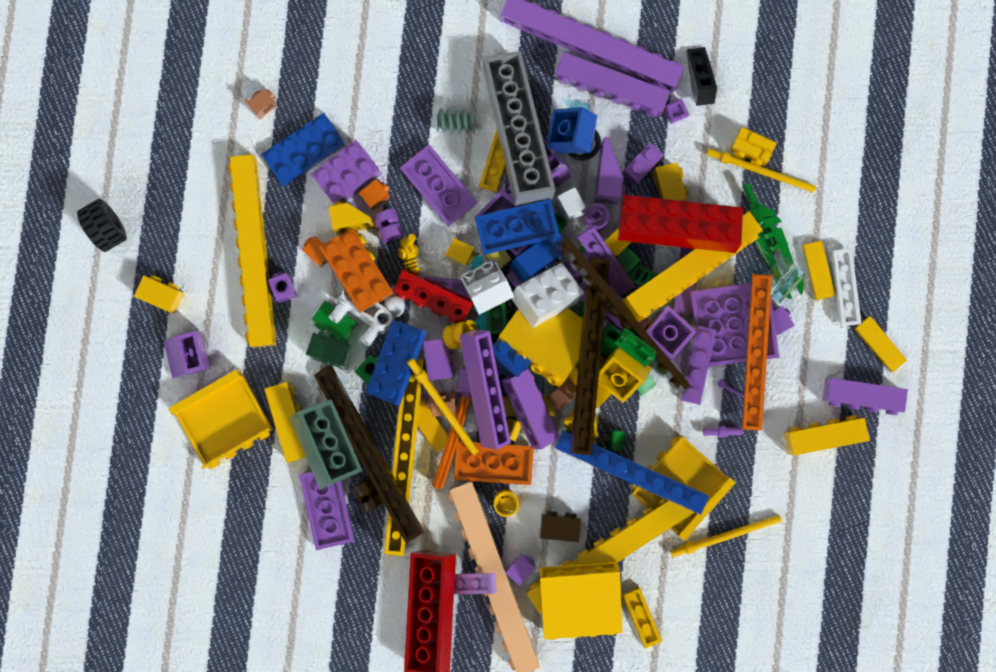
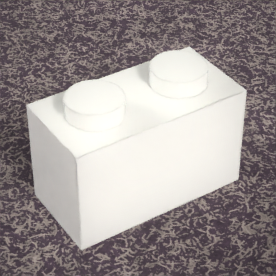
M575 187L559 195L555 203L566 223L569 221L575 223L580 220L586 209Z

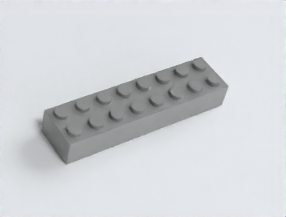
M521 51L483 57L482 69L514 204L517 206L553 199L555 186Z

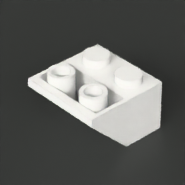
M495 259L460 276L479 314L514 297L509 283Z

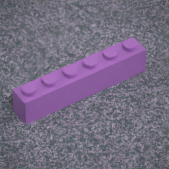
M565 52L562 54L554 78L563 85L571 84L579 91H590L596 97H606L615 104H625L631 110L644 111L646 115L654 118L661 116L670 94L669 90Z
M472 330L461 334L460 341L481 447L497 450L510 444L511 441L490 331Z

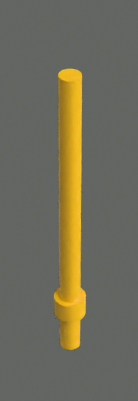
M710 148L707 151V156L716 158L721 163H730L812 193L816 189L815 185L761 166L759 167L733 157L728 152L724 151L722 153Z
M414 358L408 360L407 364L414 372V377L418 383H422L471 454H477L479 450L428 380L425 370H421Z
M776 515L694 543L690 541L684 543L682 547L670 550L672 558L686 553L689 555L695 553V550L780 523L782 519L780 515Z

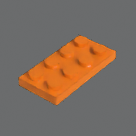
M353 228L319 246L321 253L359 313L393 294L392 289Z
M458 441L454 480L531 485L534 451L531 446L508 444L494 450L481 447L480 442H473L479 452L472 455L463 441Z

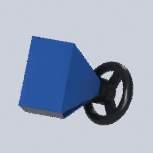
M583 107L553 109L546 147L560 154H568L573 159L579 161L593 158L601 146V138L596 130L597 115ZM594 138H595V147H594V149L591 151L592 145H593V140H594Z

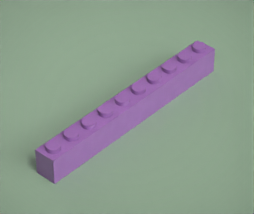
M507 0L500 15V22L644 82L669 90L671 93L674 92L684 70V67L675 60H666L658 53L652 54L641 46L630 45L624 39L613 38L605 31L599 32L588 24L582 25L577 23L571 17L565 18L560 16L555 10L550 9L548 11L535 2Z

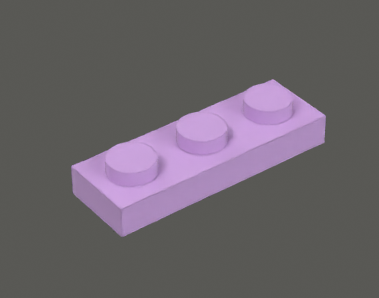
M495 573L455 574L454 594L497 593Z

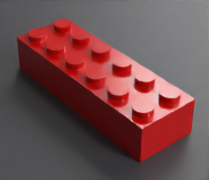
M623 195L620 206L618 241L736 253L742 244L743 207Z
M425 550L410 553L404 672H450L456 554Z

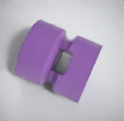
M599 203L590 205L583 215L584 227L587 229L593 225L598 232L604 229L609 221V210L606 206Z
M395 209L379 212L372 217L376 228L380 229L378 234L382 243L396 240L405 235L401 224L397 223L399 218Z

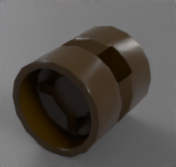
M371 479L350 489L354 498L359 500L358 506L362 514L383 504Z

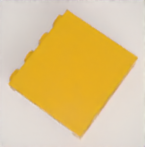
M518 309L496 342L499 339L502 340L501 342H507L510 347L518 351L516 355H522L525 359L528 358L532 361L529 367L533 372L545 377L552 385L560 387L579 360L583 318L570 309H566L532 328Z
M241 370L230 372L168 408L171 415H176L203 464L201 466L202 469L209 468L211 470L219 466L220 460L233 458L237 455L236 451L241 448L244 451L254 445L253 441L258 438L260 441L270 436L269 432L274 430Z
M679 435V437L675 436L669 442L670 447L666 451L662 450L657 455L655 464L653 466L650 464L647 468L686 486L690 485L693 489L709 496L701 515L694 512L670 528L685 541L736 482L726 476L688 442L685 436ZM633 484L630 486L632 488L630 493L647 508L649 506L654 508L662 498Z
M617 561L539 567L544 640L622 633L621 584Z

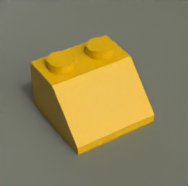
M344 201L335 202L333 206L328 207L332 228L338 235L351 228L356 232L376 228L371 217L352 205L344 203Z

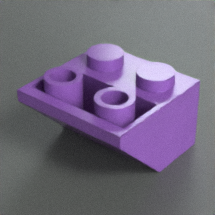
M193 331L164 341L172 379L211 370L202 332Z

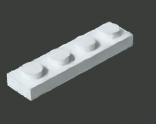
M852 248L831 251L840 327L861 324Z

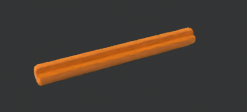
M466 396L460 397L455 413V418L462 427L471 403V398ZM452 426L432 484L437 489H443L459 440V436Z

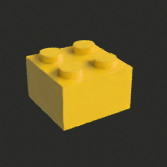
M618 347L600 366L598 384L624 403L645 382L652 368L649 365L644 367Z

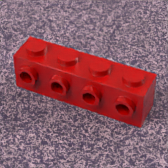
M406 268L402 270L393 290L396 292L397 297L404 300L409 298L414 301L413 304L421 308L426 306L431 309L432 313L438 316L443 314L449 317L448 320L455 324L465 321L473 305L470 298Z

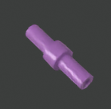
M718 426V428H703L702 432L703 436H718L722 438L727 437V435H742V427L727 428V426Z

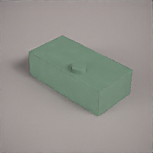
M332 399L298 411L290 417V421L320 490L363 471Z

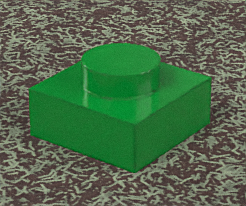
M628 247L616 258L627 274L641 260Z

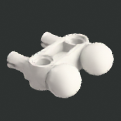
M343 289L342 294L337 299L338 305L329 315V319L338 324L347 311L351 312L370 326L360 339L362 343L370 346L379 334H384L389 329L392 320H395V317L400 316L404 312L405 302L397 297L396 294H392L382 300L381 304L377 303L359 313L353 302L346 298L348 294ZM383 317L387 322L382 324L377 318Z

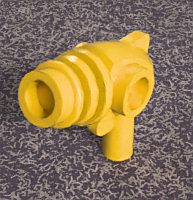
M410 234L408 238L403 237L401 239L398 254L401 259L407 261L403 263L404 265H409L406 268H410L409 270L412 272L420 273L421 267H417L420 262L416 263L419 259H415L419 251L416 244H413L416 236Z

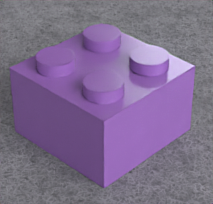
M669 305L660 308L645 327V331L670 361L676 357L697 332Z

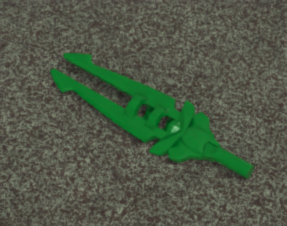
M749 183L743 185V190L750 203L749 211L763 229V231L758 233L759 238L755 242L780 283L778 290L788 299H792L772 252L779 249L799 293L803 294L804 279L799 278L782 228L774 226V224L782 223L779 217H774L775 212L773 209L766 208L757 201Z

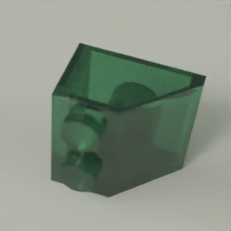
M319 331V334H312L306 356L311 360L348 371L353 346L348 343V339L338 337L336 340L330 338V334Z

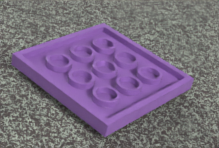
M751 283L691 291L695 328L699 325L717 329L709 366L746 362ZM772 298L770 303L767 359L779 358Z

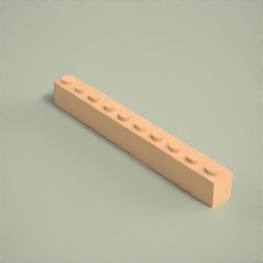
M473 481L450 488L451 493L448 494L451 505L455 504L457 512L454 513L457 522H462L464 528L461 531L465 542L469 541L471 548L468 549L471 560L475 559L477 567H475L476 573H495L497 593L484 594V596H489L491 602L488 604L491 615H496L498 622H495L498 634L502 633L504 637L502 641L505 653L509 652L511 659L508 660L511 670L529 672L540 668Z

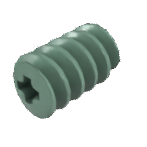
M440 108L437 113V132L441 127L443 133H446L449 127L450 132L453 133L456 127L458 133H461L462 128L465 129L466 133H469L470 128H472L475 134V115L473 109H470L469 114L466 113L465 109L462 110L461 114H459L458 109H455L452 114L450 108H448L446 114H444L443 109Z

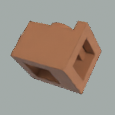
M270 89L255 92L250 100L244 99L259 119L263 118L277 106L274 101L276 97Z
M567 377L560 387L555 386L547 398L559 410H562L566 403L569 404L574 400L577 385Z
M451 390V393L438 392L455 416V390ZM428 398V409H432V416H444L434 400Z

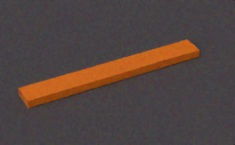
M752 274L742 429L762 431L772 275Z

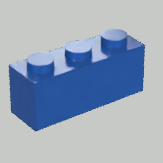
M560 233L559 238L534 244L510 263L509 266L523 283L539 275V271L542 269L547 271L554 265L553 261L557 260L559 262L564 258L556 245V242L562 238Z

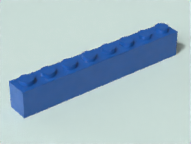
M562 431L555 447L556 450L699 515L702 514L709 498L708 495L595 444L592 445V455L570 453L572 434Z

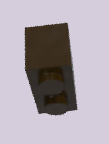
M551 510L541 513L540 539L579 542L581 518L577 516V513L565 512V515H557V511Z

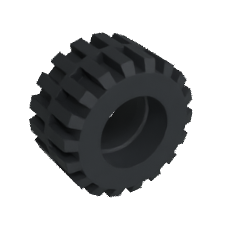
M97 199L77 211L78 221L83 231L101 251L107 252L126 241V231L120 219L103 200Z

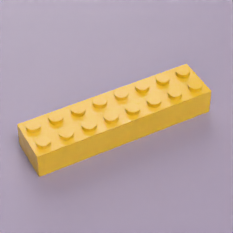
M750 211L743 215L742 244L736 253L695 249L622 300V303L636 320L640 322L651 315L652 311L654 312L730 257L740 252L744 247L759 238L757 234L763 231V229Z

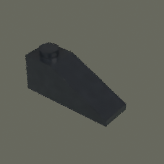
M706 48L687 49L686 54L691 88L696 106L715 104L717 84Z

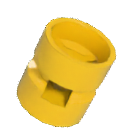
M471 320L448 325L443 331L445 345L452 350L462 348L460 335L472 330H479L477 325Z
M509 489L499 491L494 498L495 511L503 517L514 515L519 508L517 495Z

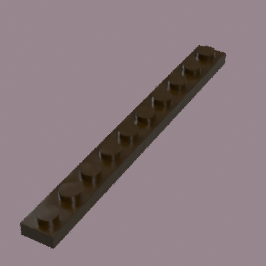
M568 236L560 238L556 242L558 251L571 261V267L575 271L580 272L585 284L595 290L596 297L600 301L605 302L608 306V311L619 319L620 326L623 329H628L657 351L653 362L657 365L656 369L668 378L669 385L673 389L686 390L690 386L688 381Z
M588 258L589 263L607 283L609 260ZM586 285L570 450V453L592 455L605 302L600 301L595 295V290Z
M327 365L317 372L314 377L327 401L332 399L350 443L405 543H409L425 532L333 366Z

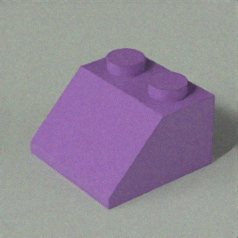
M443 339L423 341L428 380L453 378V373H456L455 362H451L450 357L451 354H454L453 350L445 345Z

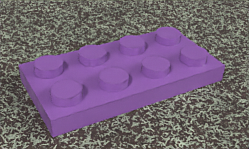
M427 145L400 167V170L448 227L477 204L474 197L430 145Z
M312 471L299 474L316 550L354 542L355 538L342 481L320 490Z

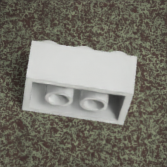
M560 263L517 286L513 292L514 297L511 299L530 326L534 328L578 303L584 292L563 263Z

